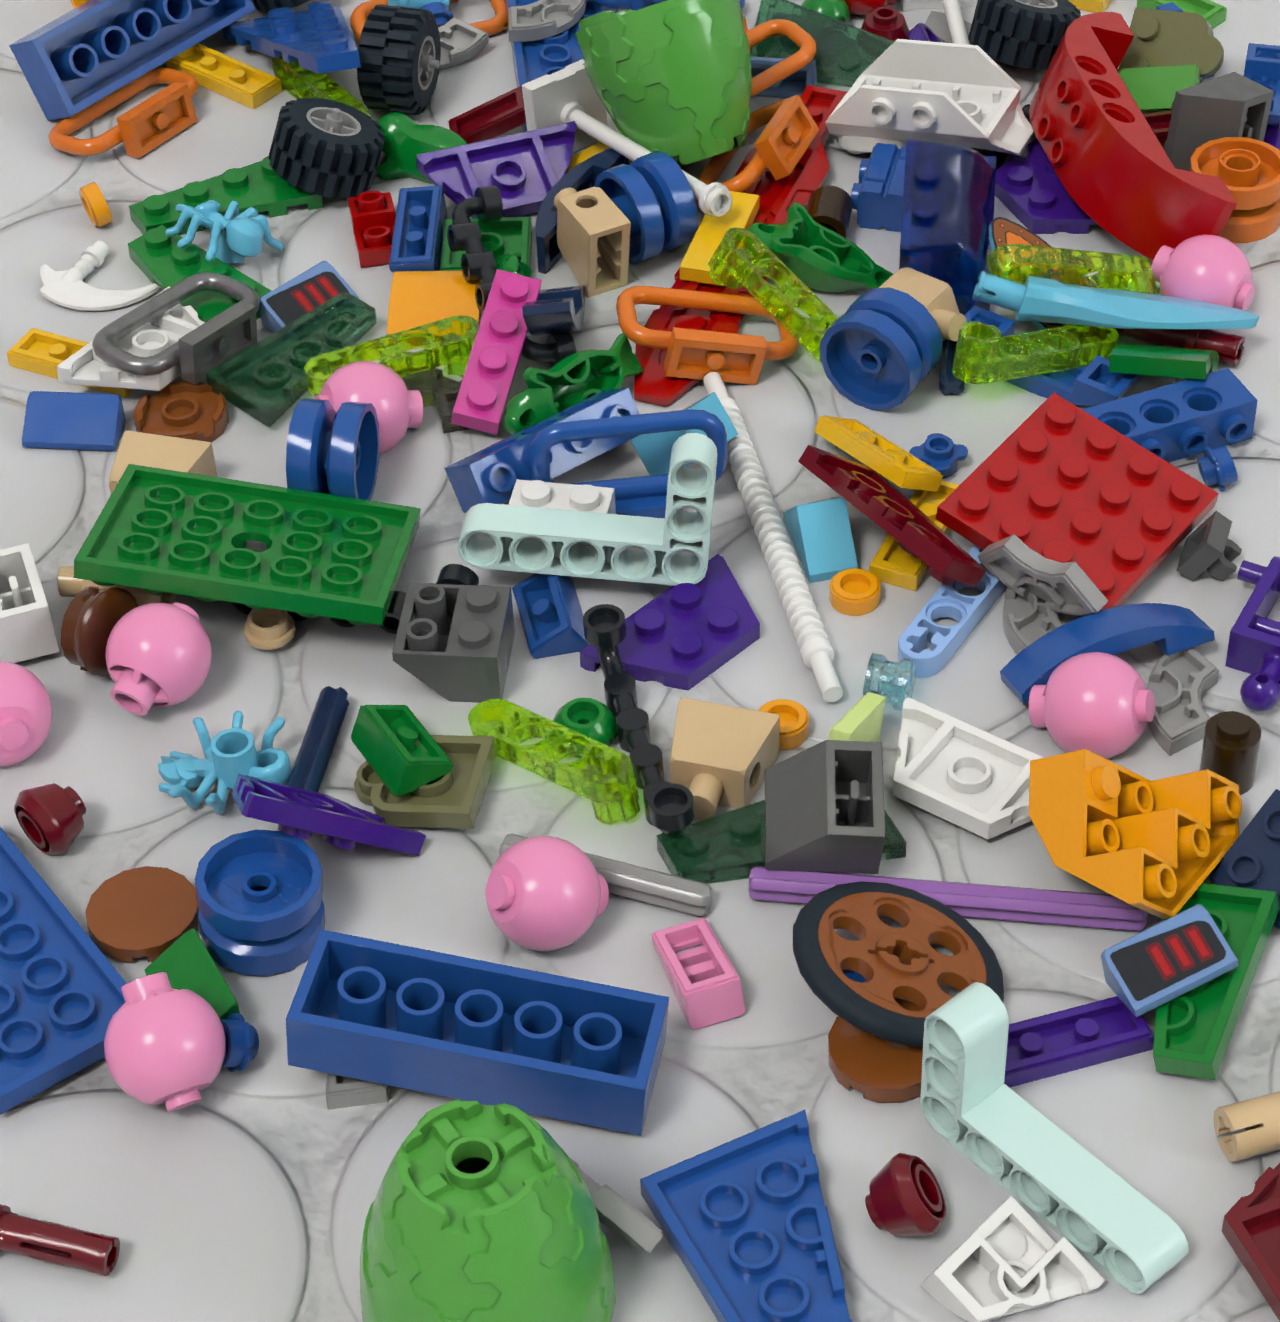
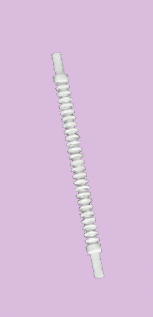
M710 372L703 378L708 395L713 392L716 393L738 433L737 436L727 442L728 463L731 466L737 488L741 492V498L751 519L754 533L758 537V543L768 564L771 578L775 583L776 590L779 592V598L782 601V607L786 611V617L793 630V636L797 640L800 655L805 666L813 670L824 700L836 702L842 698L843 689L832 663L834 659L833 647L828 640V635L824 630L820 615L816 611L813 596L809 592V586L805 582V576L802 573L800 564H798L795 550L791 545L790 538L787 536V530L784 527L783 520L780 518V512L777 509L776 502L773 500V494L770 491L767 478L763 474V469L753 448V443L750 440V435L747 432V427L744 424L738 404L735 400L729 398L721 375L718 372Z

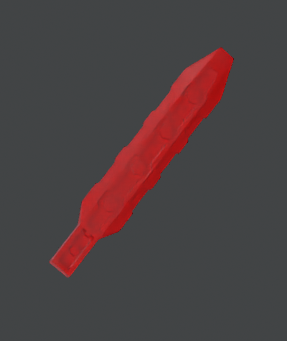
M807 85L800 98L820 130L789 176L775 180L770 170L766 168L756 183L742 192L759 195L760 208L752 224L757 222L764 224L787 222L788 208L793 203H799L805 208L812 193L822 186L830 172V165L824 146L831 134L826 127L825 121L846 95V91ZM756 148L748 152L734 177L748 165L757 151ZM745 238L724 286L681 280L680 269H678L674 275L675 283L672 288L759 297L769 280L771 268L760 265L753 258L750 245ZM660 306L659 309L653 310L644 327L671 332L673 327L739 334V324L745 314ZM636 344L635 356L643 372L635 375L634 400L669 406L700 380L666 376L664 361L667 350Z

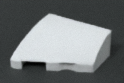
M1010 1196L920 1285L941 1305L965 1321L987 1322L1092 1292L1099 1288L1105 1279L1065 1237L1055 1242L1027 1211Z

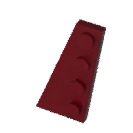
M810 445L807 446L798 462L895 538L903 550L928 565L926 571L932 577L949 586H952L957 581L975 588L977 587L986 570L886 478L868 466Z

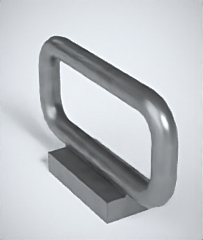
M209 272L194 274L103 327L96 333L92 346L96 356L101 360L134 375L148 376L159 374L180 364L181 379L196 385L258 345L256 312L259 309L260 299L254 289L228 276ZM200 291H217L239 301L179 338L178 342L154 356H135L112 345Z

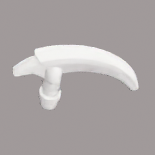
M100 240L96 241L92 246H88L81 253L80 260L69 270L55 272L46 264L40 267L43 287L39 289L40 293L55 304L76 310L102 311L128 306L157 292L158 285L153 283L129 290H106L84 283L83 280L94 269H98L104 263V258L110 253L108 245Z

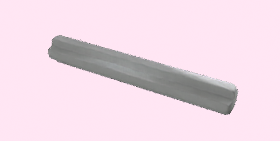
M512 833L507 834L500 846L499 854L501 855L510 846L528 837ZM584 852L592 861L597 873L605 878L610 894L698 917L705 916L712 902V887L706 883Z

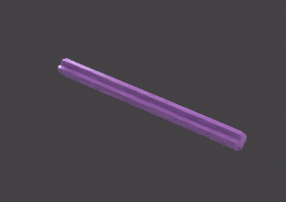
M760 866L752 868L749 878V896L753 900L807 904L818 893L836 885L864 881L888 883L915 890L938 900L962 917L1127 931L1144 930L1147 919L1146 911L1134 907L1110 894L835 872L767 870L765 867Z

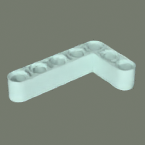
M687 433L680 436L674 442L668 473L665 519L481 503L472 506L465 514L458 543L459 555L470 566L481 569L673 586L681 583L697 584L705 577L708 568L717 467L716 445L706 435L699 433ZM695 463L702 467L693 469L686 467L684 464ZM682 508H693L697 512H686ZM482 533V534H486V535H488V536H490V537H489V538H484V537H480V536L477 535V534ZM527 538L539 539L542 542L529 541ZM584 542L592 546L585 547L579 545L578 543ZM628 547L641 548L642 551L630 550ZM684 551H686V552L693 553V555H687V556H686V555H682V554H680V553H678V552H684Z
M979 982L970 984L928 1015L924 1022L920 1103L926 1120L942 1138L1061 1237H1065L1079 1252L1120 1286L1131 1293H1143L1187 1256L1189 1247L1185 1234L1170 1216L1004 1084L1009 1029L1007 1010L999 996L990 987Z

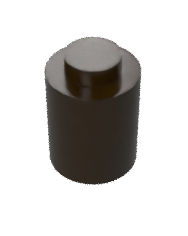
M823 186L816 189L810 196L807 212L818 224L846 238L853 202L845 190L836 186Z
M1236 711L1221 712L1212 716L1205 726L1199 771L1208 769L1238 784L1240 795L1249 791L1254 783L1260 746L1261 729L1259 724L1250 716Z

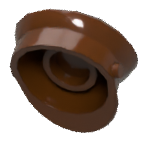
M89 586L87 590L75 596L65 612L61 627V647L65 658L71 664L81 666L80 670L89 671L93 675L101 677L110 676L105 657L107 641L115 624L126 613L139 607L133 595L120 587L108 588L99 592L98 587Z

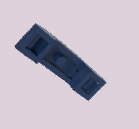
M611 148L575 166L551 188L544 198L536 218L538 272L547 274L563 256L557 244L555 196L565 188H574L578 192L594 187L597 176L603 171L621 164L629 165L627 157Z
M584 285L542 289L537 301L526 302L522 306V312L530 334L535 336L580 331L583 326L585 313Z

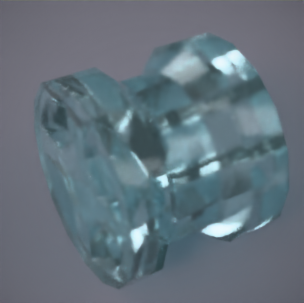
M872 653L866 670L863 696L868 692L885 696V703H891L895 710L902 711L903 701L907 697L912 698L916 677V660L903 658L899 662L888 661L883 654Z

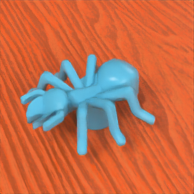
M208 200L197 205L195 208L184 204H177L176 211L180 212L181 215L177 224L174 227L168 228L165 232L168 237L180 234L187 220L192 218L187 234L177 243V246L183 249L192 243L199 225L211 230V237L205 258L210 262L214 260V257L225 263L243 262L245 257H255L262 252L263 240L267 245L278 251H283L284 246L282 242L271 236L266 216L258 215V211L254 207L248 208L239 215V204L237 201H232L229 204L224 216L218 213L220 204L214 200Z
M236 711L233 714L232 729L218 733L212 741L201 717L194 718L193 724L198 733L206 759H198L191 754L171 751L170 757L161 756L162 763H158V770L161 777L167 783H160L158 785L159 791L169 793L173 798L181 797L187 806L195 809L200 805L217 780V793H210L205 799V803L208 806H212L216 814H223L226 808L228 788H234L238 774L287 785L291 774L289 756L286 751L273 748L274 737L284 726L285 720L280 716L270 725L263 735L261 751L256 752L252 734L242 729L244 716L241 711ZM188 788H190V789L198 788V789H197V791H196L195 794H192Z

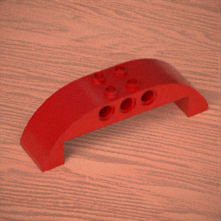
M1097 12L1083 15L1075 19L1067 28L1038 86L1029 109L1030 122L1034 133L1062 185L1078 206L1100 227L1120 242L1151 260H1154L1157 252L1164 245L1175 249L1182 241L1194 236H1219L1237 205L1224 181L1219 177L1176 169L1117 72L1134 34L1119 13Z

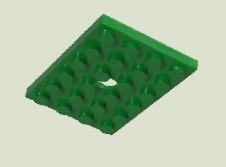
M128 464L74 559V578L90 580L101 586L123 585L142 588L146 592L153 594L168 592L188 595L205 602L220 600L240 603L257 610L272 608L292 611L303 617L324 616L344 619L355 625H383L419 528L421 508ZM247 541L266 544V550L255 552L247 549Z

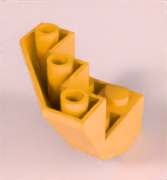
M1087 749L1030 761L1029 816L1054 865L1114 897L1159 918L1169 919L1180 911L1239 837V817L1242 813L1239 785L1208 769L1151 781Z

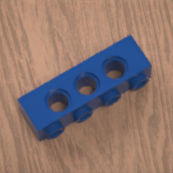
M1229 368L1208 373L1206 380L1187 379L1082 410L1170 463L1203 453V449L1206 446L1213 449L1223 444L1228 446L1252 439L1258 400Z
M629 387L602 391L445 467L444 469L463 513H466L472 506L481 503L502 504L510 500L517 479L532 481L529 462L531 442L537 433L547 426L568 421L639 415ZM637 435L570 441L554 445L549 451L551 479L629 441Z

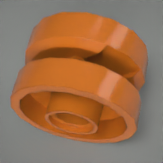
M1247 137L1219 138L1208 141L1196 148L1190 158L1189 171L1222 178L1237 203L1219 236L1233 243H1250L1265 239L1276 232L1280 226V150L1264 141Z

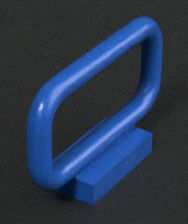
M695 409L560 422L547 426L538 432L532 440L529 452L531 480L556 483L550 476L549 451L558 443L699 429L707 434V437L714 442L717 448L716 482L725 472L727 464V433L724 424L716 415L705 410ZM668 474L571 483L574 485L586 484L596 487L615 488L616 514L665 519Z

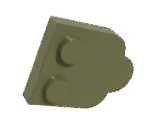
M1135 7L1130 25V30L1134 37L1120 63L1119 69L1197 64L1200 67V84L1203 77L1211 76L1221 68L1224 59L1223 46L1218 39L1213 37L1212 27L1201 15L1191 12Z
M431 735L454 764L452 772L401 796L392 795L367 761L357 770V777L354 782L356 795L362 803L373 806L375 814L384 818L383 824L396 827L474 829L498 750L494 736Z

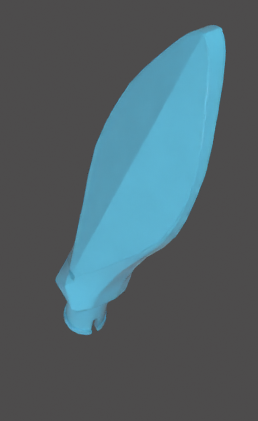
M982 270L978 277L979 283H976L972 297L976 301L980 300L1016 311L1015 321L1036 320L1045 323L1121 329H1250L1256 327L1260 317L1245 310L1180 297L1071 285L1057 280L1028 276L1024 285L988 274Z

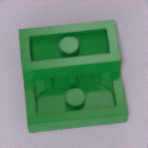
M1119 343L1110 353L1109 372L1206 380L1208 373L1217 370L1219 354L1214 350Z

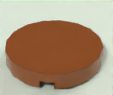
M186 380L171 382L150 398L148 393L144 395L133 410L136 432L213 442L224 433L229 423L226 398L221 392L219 395L214 393L213 387L203 382H199L196 385Z
M144 866L125 870L105 880L91 895L85 911L91 940L104 955L119 962L134 963L132 957H148V962L154 961L185 932L193 928L197 931L199 925V905L195 887L184 875L162 867Z
M894 998L901 1007L910 1011H920L914 1003ZM836 1017L828 1034L829 1067L838 1083L849 1091L851 1086L855 1090L863 1092V1098L878 1103L904 1102L921 1096L923 1047H910L880 1039L854 1027L841 1017Z

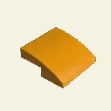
M394 271L387 322L389 344L474 343L481 322V313H483V311L478 309L475 299L476 284L481 283L480 280L466 281L462 271Z

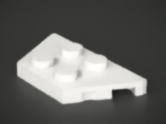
M170 286L162 290L160 293L170 288ZM179 303L112 345L135 356H154L178 342L179 338L205 322L198 318V313L190 305L183 307ZM93 341L57 366L58 382L71 385L160 391L181 375L180 364L154 375L145 376L127 373L97 357L92 346Z
M907 697L903 701L902 723L899 732L897 761L895 763L893 796L985 839H991L1032 821L1029 816L1030 761L1044 757Z

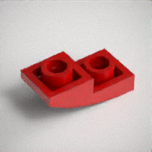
M366 191L360 193L357 197L347 198L361 268L389 264L396 219L391 193Z

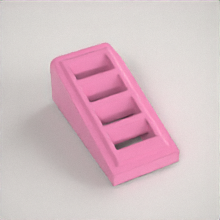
M706 918L696 919L651 934L652 942L681 1010L692 1029H701L740 1017L744 1014L745 1004L741 980ZM702 945L701 947L694 948V949H691V950H688V951H685V952H681V953L675 954V952H679V951H682V950H685V949H689V948H692V947H695V946Z

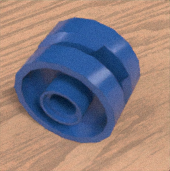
M655 151L637 158L630 165L621 164L607 169L597 176L594 187H600L631 222L629 263L636 265L657 256L662 250L671 251L693 240L698 229V210L694 194L685 174L677 162L668 154Z
M890 287L872 288L860 295L846 313L827 329L820 342V360L827 378L837 391L851 402L870 410H890L902 404L914 391L917 384L923 381L935 368L942 356V337L937 322L929 311L908 293Z
M306 398L299 400L292 414L286 446L287 488L371 501L377 480L380 446L379 423L376 409L372 403L347 401L342 403L336 412L329 400Z
M251 830L233 834L216 843L199 861L195 876V889L199 905L200 935L210 956L220 966L242 975L268 976L290 971L309 959L319 930L325 929V909L322 900L323 874L317 854L302 839L287 835L281 831Z

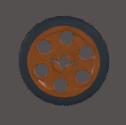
M859 881L839 884L813 897L800 910L793 925V953L800 974L812 992L833 1013L854 1027L880 1039L910 1047H923L926 1017L954 997L945 993L939 987L940 984L949 985L961 992L974 982L983 983L990 987L1002 1002L1004 1001L1002 970L994 951L981 933L960 914L938 900L915 890L879 882ZM878 916H886L896 920L902 926V928H894L888 926L887 924L883 923ZM834 929L850 931L859 940L845 939L837 934ZM930 944H940L948 948L953 953V956L937 952ZM842 970L855 971L861 974L867 982L853 981L844 975ZM894 998L909 1000L920 1011L907 1010L901 1007Z

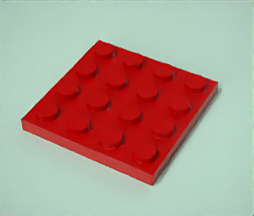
M1053 393L938 506L935 519L983 550L988 545L1015 534L1030 549L1047 559L1061 563L1075 561L1108 600L1101 608V610L1121 606L1214 508L1219 493L1061 396Z

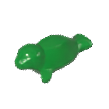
M399 112L389 113L381 117L379 121H376L381 127L380 130L385 134L382 151L386 156V160L377 169L378 176L382 180L407 177L433 184L418 171L416 156L466 145L467 143L450 129L435 125H418L405 114Z
M793 203L788 208L787 222L780 224L757 222L752 224L746 232V240L750 245L751 254L760 265L772 269H785L796 280L815 290L834 293L863 289L871 290L872 288H879L893 275V273L877 265L857 245L814 221L807 210L799 203Z
M624 333L618 335L609 350L590 349L580 351L566 357L546 371L535 367L527 368L523 378L528 388L516 393L507 402L504 418L505 429L511 434L520 432L602 391L620 389L625 377L643 372L635 354L632 353V347L627 336Z

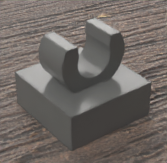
M1215 511L1186 538L1176 571L1192 582L1206 569L1214 578L1220 581H1225L1233 574L1237 566L1232 561L1241 554L1242 549L1235 542L1228 539L1232 521L1218 511Z

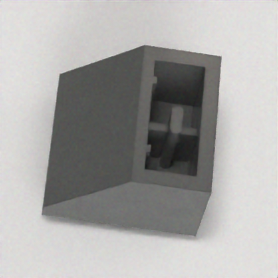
M1236 72L1176 91L1171 107L1172 115L1168 136L1164 145V151L1176 169L1189 171L1190 158L1196 148L1211 140L1224 137H1247L1264 141L1274 91Z
M408 583L392 652L393 661L448 701L501 704L515 635L511 587Z
M825 740L765 769V869L878 874L885 841L882 742Z

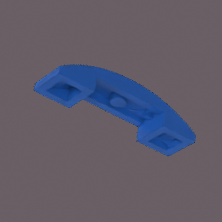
M1249 43L1244 77L1274 91L1267 125L1279 126L1280 46Z
M976 305L964 315L967 320V329L962 339L956 341L972 358L1006 381L1045 398H1049L1053 393H1056L1074 405L1095 406L1120 399L1139 380L1138 374L1109 372L1110 360L1097 355L1088 366H1085L1014 337L1015 321Z
M1161 603L1118 606L1080 617L1047 633L1016 655L1000 671L1002 682L1022 703L1029 702L1032 687L1034 685H1046L1052 672L1061 663L1073 656L1089 652L1115 655L1151 642L1156 644L1168 656L1213 641L1215 636L1214 631L1188 608Z

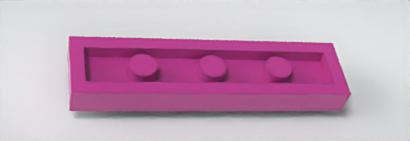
M499 269L496 270L452 412V424L495 435L498 434L528 333L522 306L526 302L538 300L542 280Z

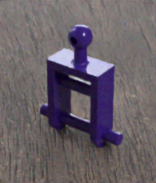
M1277 556L1271 559L1267 567L1243 560L1237 579L1254 584L1256 587L1230 631L1225 664L1227 667L1251 674L1243 681L1240 696L1247 708L1257 712L1272 709L1280 698V622L1267 618L1280 596V557Z

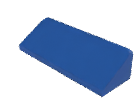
M443 186L401 188L399 190L389 261L391 272L440 271L444 220L447 218Z

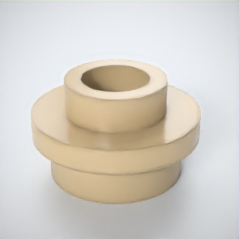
M252 609L244 624V636L248 644L263 650H275L286 645L293 639L296 632L292 616L287 611L279 609Z

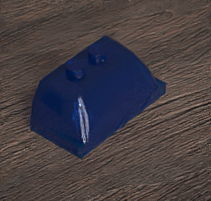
M907 139L899 269L909 267L948 283L953 290L955 300L962 297L968 302V311L974 305L989 311V303L973 300L972 297L976 283H979L978 277L981 270L991 274L992 269L989 225L994 219L996 156H983L976 150L959 145L931 140Z

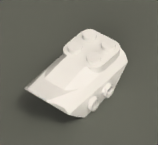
M897 39L866 68L825 121L829 133L837 137L838 145L853 154L872 153L873 147L877 143L897 145L898 149H901L903 145L913 147L958 145L1021 156L1034 136V130L1020 106L1021 87L978 45Z

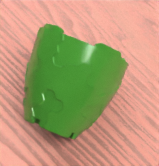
M666 0L639 10L628 9L618 13L603 11L579 21L580 31H577L575 36L585 62L583 65L605 109L622 135L651 152H665L679 166L746 145L751 113L749 101L752 91L750 44L745 31L739 0Z
M457 1099L426 1112L393 1157L384 1175L375 1201L370 1205L365 1220L360 1252L362 1321L612 1322L616 1296L613 1264L607 1237L601 1230L599 1217L586 1183L571 1159L551 1135L529 1115L519 1108L506 1103H499L496 1106L481 1105L478 1101Z

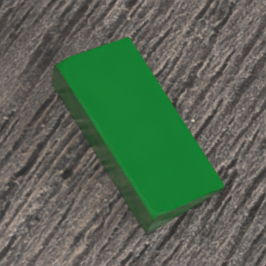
M407 705L360 706L351 733V740L393 796L405 795L452 772L454 764Z
M194 928L180 936L145 969L146 976L166 972L172 988L178 990L188 989L200 995L213 1007L220 1020H227V1017L233 1013L240 1014L239 1006L233 993Z

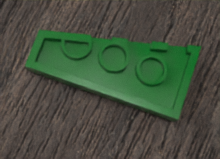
M267 156L262 161L242 168L229 169L221 175L203 181L190 182L183 188L162 195L149 196L144 201L129 205L131 221L144 235L148 230L157 228L160 225L166 228L174 227L181 215L180 212L176 211L177 204H184L195 208L197 205L208 200H214L220 204L218 213L224 216L229 204L232 201H237L239 204V215L248 208L254 207L258 213L268 211L269 218L287 215L286 207L306 204L308 210L323 208L322 196L306 192L280 178L276 174L277 171L271 168L269 156ZM192 218L187 220L183 231L178 235L187 234ZM199 225L196 232L203 231L205 227Z
M163 225L148 230L144 235L128 243L131 260L152 284L159 285L163 290L194 274L209 272L219 273L248 285L257 292L259 299L271 292L270 289L216 257L211 262L207 261L205 258L207 252L193 243L183 249L179 248L177 243L183 237L178 234L168 237L165 234L168 228ZM206 290L192 295L180 304L183 307L190 305L198 313V318L201 321L207 322L239 301L220 292ZM260 308L256 312V320L261 318Z
M1202 883L1177 913L1179 914L1195 905L1201 904L1209 912L1238 960L1239 967L1156 1007L1153 1058L1157 1072L1208 1080L1216 1079L1280 908L1277 892Z

